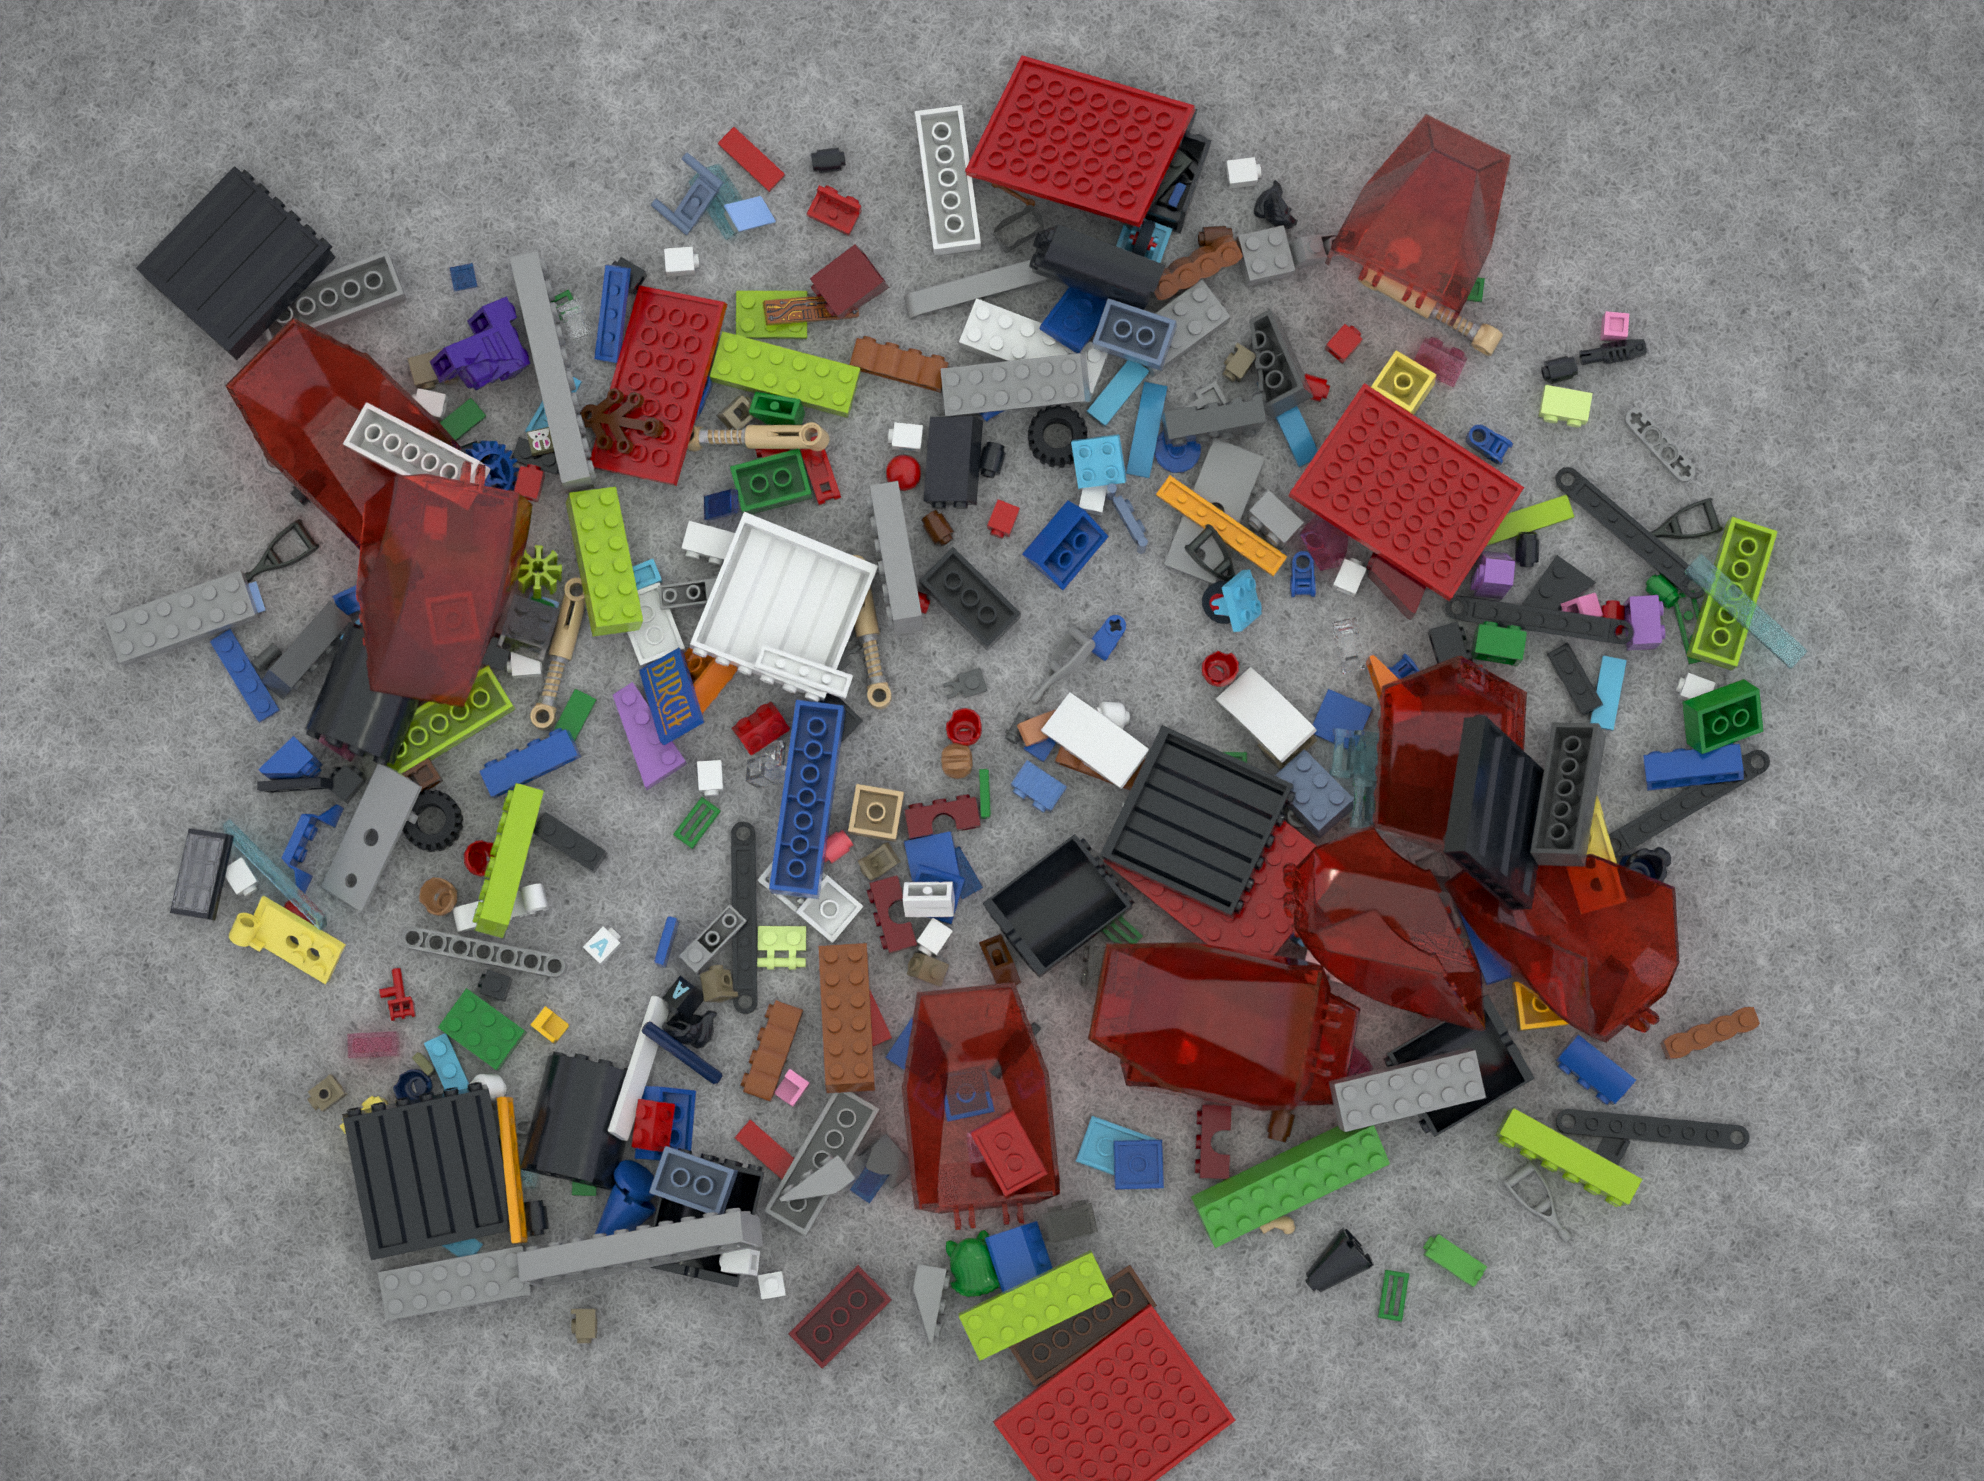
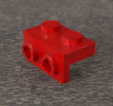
M819 185L807 216L850 236L862 212V206L857 199L851 196H846L845 198L839 195L836 189L827 185L825 188Z
M769 702L759 706L756 712L750 716L740 719L732 727V730L748 753L754 755L788 732L790 728L774 704Z
M638 1099L631 1147L661 1152L664 1151L665 1146L669 1147L675 1104Z

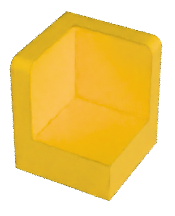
M545 1006L531 1023V1026L555 1044L567 1030L569 1024Z

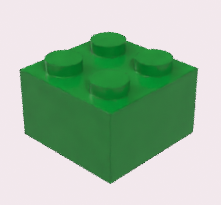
M1484 621L1474 631L1471 650L1472 659L1518 666L1523 660L1527 632L1521 631L1522 628L1519 626L1508 625L1507 628H1501L1495 622Z

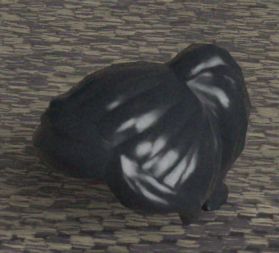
M1275 180L1273 186L1262 192L1257 198L1254 206V215L1258 218L1266 219L1275 227L1284 225V228H1293V226L1297 225L1298 220L1290 215L1292 209L1282 199V186Z
M707 1010L702 1016L693 1014L690 1019L683 1014H680L679 1017L674 1015L669 1021L664 1022L662 1028L681 1044L691 1045L697 1049L703 1048L712 1039L714 1033L713 1021L717 1016V1012Z

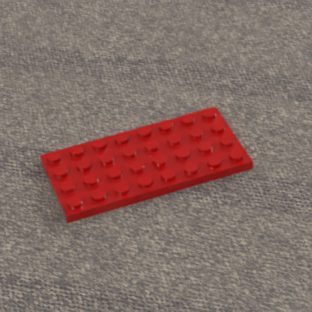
M639 285L610 389L615 388L622 391L624 398L621 403L612 405L604 414L610 415L627 402L630 393L637 392L644 397L643 405L639 408H634L624 417L642 421L648 418H656L662 421L664 431L660 437L652 438L645 435L642 430L621 427L627 439L633 443V450L629 454H624L617 450V440L608 424L601 423L606 435L612 438L613 445L609 450L600 449L597 447L596 437L591 454L592 457H590L595 469L677 486L728 304L723 301ZM615 393L614 396H613V399H614V400H615V399L617 398V396H618L617 393ZM638 396L634 398V404L638 401ZM653 423L650 425L649 430L653 428ZM606 439L603 440V446H605L607 443ZM624 443L623 450L626 449L627 443Z

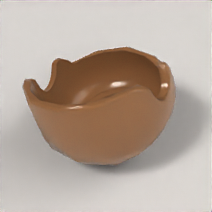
M432 877L425 881L420 888L419 901L426 907L429 913L444 916L451 912L457 904V890L449 881L443 878ZM438 893V894H440V895L438 896L437 901H436V900H434V898H435V895Z

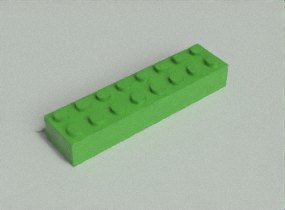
M1374 1125L1347 1132L1342 1131L1337 1126L1191 1196V1199L1214 1247L1217 1248L1389 1165L1390 1162Z

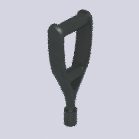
M1707 498L1679 510L1659 528L1650 533L1656 538L1694 539L1723 530V527H1720L1712 504L1713 499ZM1703 504L1711 530L1697 534H1683L1677 516ZM1668 524L1670 525L1672 533L1666 531V527Z
M301 519L294 521L272 540L257 566L251 572L245 573L248 583L253 580L254 576L260 573L293 565L308 557L320 547L303 526ZM294 528L308 550L294 559L283 563L273 550V547ZM267 558L270 560L272 565H265Z
M1207 524L1205 525L1206 528L1189 545H1185V550L1203 570L1223 581L1229 582L1236 576L1231 554L1213 526ZM1211 535L1224 556V560L1214 570L1208 567L1195 553Z

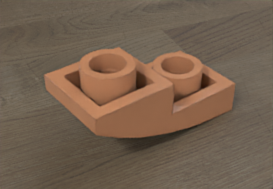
M1056 710L1041 714L1017 725L1027 747L1041 743L1049 738L1043 734L1041 729Z

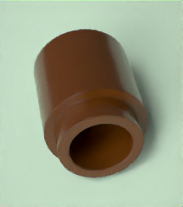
M1226 226L1202 227V232H1198V245L1210 246L1217 238L1225 235H1232L1233 237L1232 228H1226Z
M934 510L921 519L924 524L922 527L934 545L940 544L942 547L953 540L952 535L955 532L942 513L939 514L937 510Z
M1278 1106L1277 1110L1272 1109L1266 1131L1269 1132V1139L1287 1142V1137L1291 1135L1295 1115L1291 1114L1292 1109Z

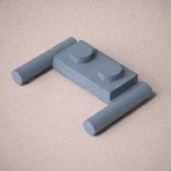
M688 152L681 160L696 171L699 177L673 213L657 198L651 203V206L686 236L699 222L724 184Z
M1111 483L1107 487L1106 498L1112 501L1132 539L1137 544V552L1143 554L1148 544V540L1143 534L1146 532V529L1140 519L1136 521L1132 515L1134 508L1128 499L1124 500L1121 495L1115 497L1117 486Z

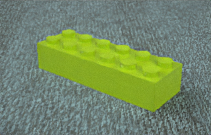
M722 331L710 379L714 383L752 393L756 391L801 399L804 407L849 418L861 370L859 367Z
M616 487L570 492L565 504L592 637L638 631L643 623V616Z
M1731 517L1726 522L1707 585V591L1703 598L1686 656L1731 671L1738 666L1778 531L1735 517Z
M489 665L417 708L395 764L387 763V766L402 774L426 758L432 761L516 710Z
M518 783L515 784L513 790H508L502 808L506 812H502L496 830L500 835H496L490 853L494 857H490L484 875L488 879L484 880L478 898L482 902H478L472 922L476 923L475 931L503 938L508 928L544 790Z
M1515 1108L1507 1111L1495 1134L1499 1138L1498 1142L1510 1149L1514 1146L1521 1150L1519 1154L1529 1160H1535L1536 1158L1542 1161L1540 1166L1551 1172L1558 1170L1564 1173L1562 1175L1563 1179L1573 1184L1578 1182L1584 1184L1583 1189L1595 1196L1602 1194L1606 1197L1605 1202L1614 1207L1629 1205L1643 1180Z
M1091 1250L958 1313V1316L981 1361L1113 1296Z

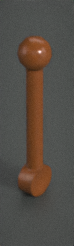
M991 183L992 187L1002 189L1024 202L1026 206H1035L1033 199H1026L1009 188Z

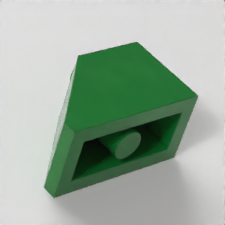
M755 391L749 414L767 425H802L805 411L801 399Z

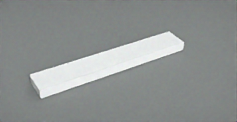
M651 996L641 1030L645 1023L649 1021L663 1030L662 1025L667 1021L670 1011L667 1009L669 1004L657 996ZM641 1030L608 1128L609 1133L625 1141L629 1139L636 1117L638 1099L642 1098L659 1046L643 1034Z

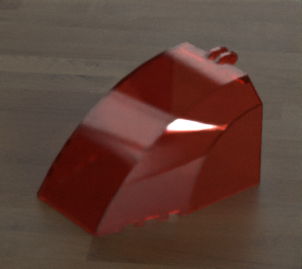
M464 461L461 467L460 480L431 474L395 476L364 503L356 598L357 602L360 603L361 609L359 618L360 623H363L365 637H363V644L367 649L368 660H366L370 691L455 707H464L517 579L527 545L533 504L520 493L484 486L485 465L478 464L475 472V483H470L471 463L468 461Z
M1591 854L1586 858L1585 867L1538 865L1532 909L1509 910L1464 870H1461L1445 883L1447 891L1461 914L1496 960L1539 1002L1574 1028L1607 1043L1627 1025L1630 1028L1645 1033L1650 1029V1024L1656 1025L1660 1021L1658 1014L1649 1007L1667 993L1680 963L1675 887Z

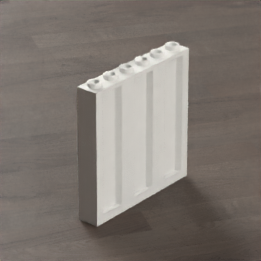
M744 512L689 648H692L693 653L706 658L709 655L716 658L715 662L723 666L734 665L738 667L737 671L745 675L751 676V673L761 676L760 680L773 685L776 682L783 685L782 689L790 693L801 692L805 694L806 699L812 702H818L819 700L824 702L826 692L754 668L760 647L764 644L837 669L878 566Z

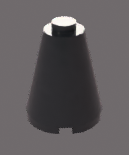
M1343 1227L1306 1272L1308 1278L1305 1281L1313 1291L1323 1292L1374 1266V1262L1368 1253L1364 1255L1365 1253L1360 1247L1362 1245L1357 1238Z

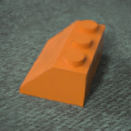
M688 648L684 655L703 715V712L717 698L724 686L733 678L738 668L731 664L728 667L715 662L716 658L709 655L706 658L693 653L692 648Z

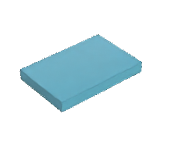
M1092 1116L1075 1162L1114 1175L1113 1141L1158 1139Z

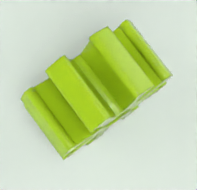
M535 545L534 559L524 549L519 553V564L514 563V579H518V590L525 594V590L534 585V599H541L542 585L550 591V595H553L557 591V580L562 581V565L559 564L557 566L558 554L552 550L551 554L544 560L541 559L543 557L542 545Z

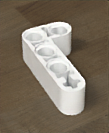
M541 883L520 888V891H517L510 920L516 916L523 917L535 914V911L549 910L544 887ZM482 900L453 908L452 911L458 933L475 929L476 923L472 922L478 902H482Z

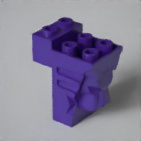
M507 296L482 306L467 320L474 334L473 336L444 347L430 361L440 383L459 376L467 388H474L477 391L486 384L494 383L498 379L501 382L513 379L531 364L528 352L519 341L517 330L511 325L517 316L515 307L509 302Z

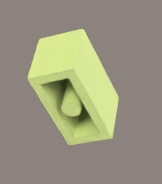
M1545 385L1538 417H1543V421L1548 423H1558V420L1566 421L1568 426L1579 428L1581 424L1585 425L1588 422L1593 393Z

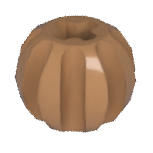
M957 743L946 746L941 754L943 772L947 776L956 779L969 775L973 766L970 748Z

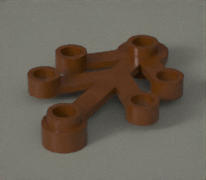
M613 388L608 391L607 398L597 406L588 404L583 407L580 415L585 427L592 428L597 437L596 444L598 448L609 450L613 445L612 438L606 435L601 423L608 424L617 440V450L621 453L629 454L633 450V443L627 439L621 427L642 430L645 435L658 438L664 431V425L662 421L656 418H648L642 421L624 417L634 408H639L643 405L644 397L637 392L630 393L627 402L610 415L604 414L607 409L614 404L621 403L624 398L622 391ZM615 393H617L618 396H617V398L614 400V399H613V396H614ZM638 396V401L634 404V398ZM589 413H592L591 418L588 419ZM653 423V428L649 430L650 425ZM604 439L607 440L605 446L602 445ZM624 443H627L626 449L623 450Z

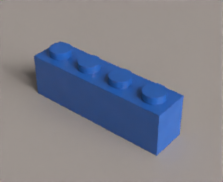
M558 728L550 732L549 737L542 741L538 738L529 742L526 749L521 751L519 749L512 750L505 754V759L499 762L497 759H494L484 764L485 768L479 772L491 797L497 798L508 793L509 789L513 790L516 783L525 785L581 758L582 756L570 731Z
M1731 743L1704 754L1699 753L1695 749L1686 750L1679 748L1667 753L1653 751L1648 755H1643L1647 791L1744 780L1740 744Z

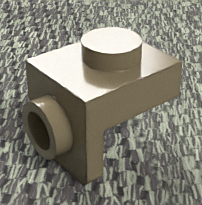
M888 842L858 861L862 874L869 878L870 881L881 877L901 862Z
M915 952L908 963L907 975L941 987L949 964Z

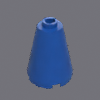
M615 1184L612 1187L595 1234L604 1233L609 1236L614 1235V1231L628 1229L629 1232L635 1231L637 1226H641L653 1215L656 1208L651 1201H638L628 1195L629 1191L626 1188L622 1190L618 1184Z

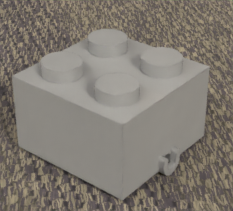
M1284 225L1237 236L1235 241L1243 255L1239 264L1245 287L1263 283L1265 286L1270 285L1276 280L1291 277L1295 272Z
M1269 490L1262 495L1261 499L1249 510L1247 515L1249 527L1256 533L1261 531L1267 537L1265 541L1275 548L1278 547L1280 550L1298 532L1300 533L1306 527L1303 525L1304 522Z

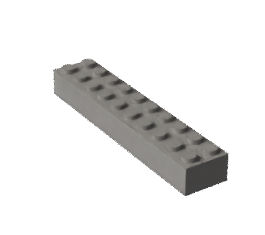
M538 251L510 257L562 485L566 494L594 488L593 480H597L592 460H588V458L592 457L587 438L582 436L587 434L581 415H577V413L581 412V407L576 392L572 393V390H576L571 369L567 370V368L571 367L566 348L562 347V345H566L560 324H556L560 323L558 309L555 302L551 303V301L555 300L550 280H546L550 278L545 258H540Z
M732 1208L727 1209L726 1214L718 1215L717 1212L703 1214L704 1218L700 1219L684 1217L678 1223L663 1221L659 1222L657 1227L651 1228V1225L637 1226L636 1231L631 1232L628 1229L614 1231V1235L609 1236L604 1233L594 1234L592 1239L573 1238L567 1244L552 1242L548 1243L546 1248L530 1246L526 1248L525 1252L517 1253L519 1280L522 1283L545 1287L763 1246L760 1217L752 1215L750 1211Z

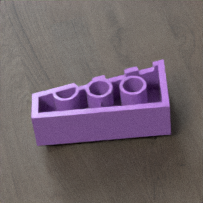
M1482 551L1477 560V570L1474 572V576L1471 577L1470 590H1474V596L1502 600L1513 586L1515 561L1507 553Z
M633 682L613 694L646 790H649L687 765L672 741L666 745L659 741L650 707Z

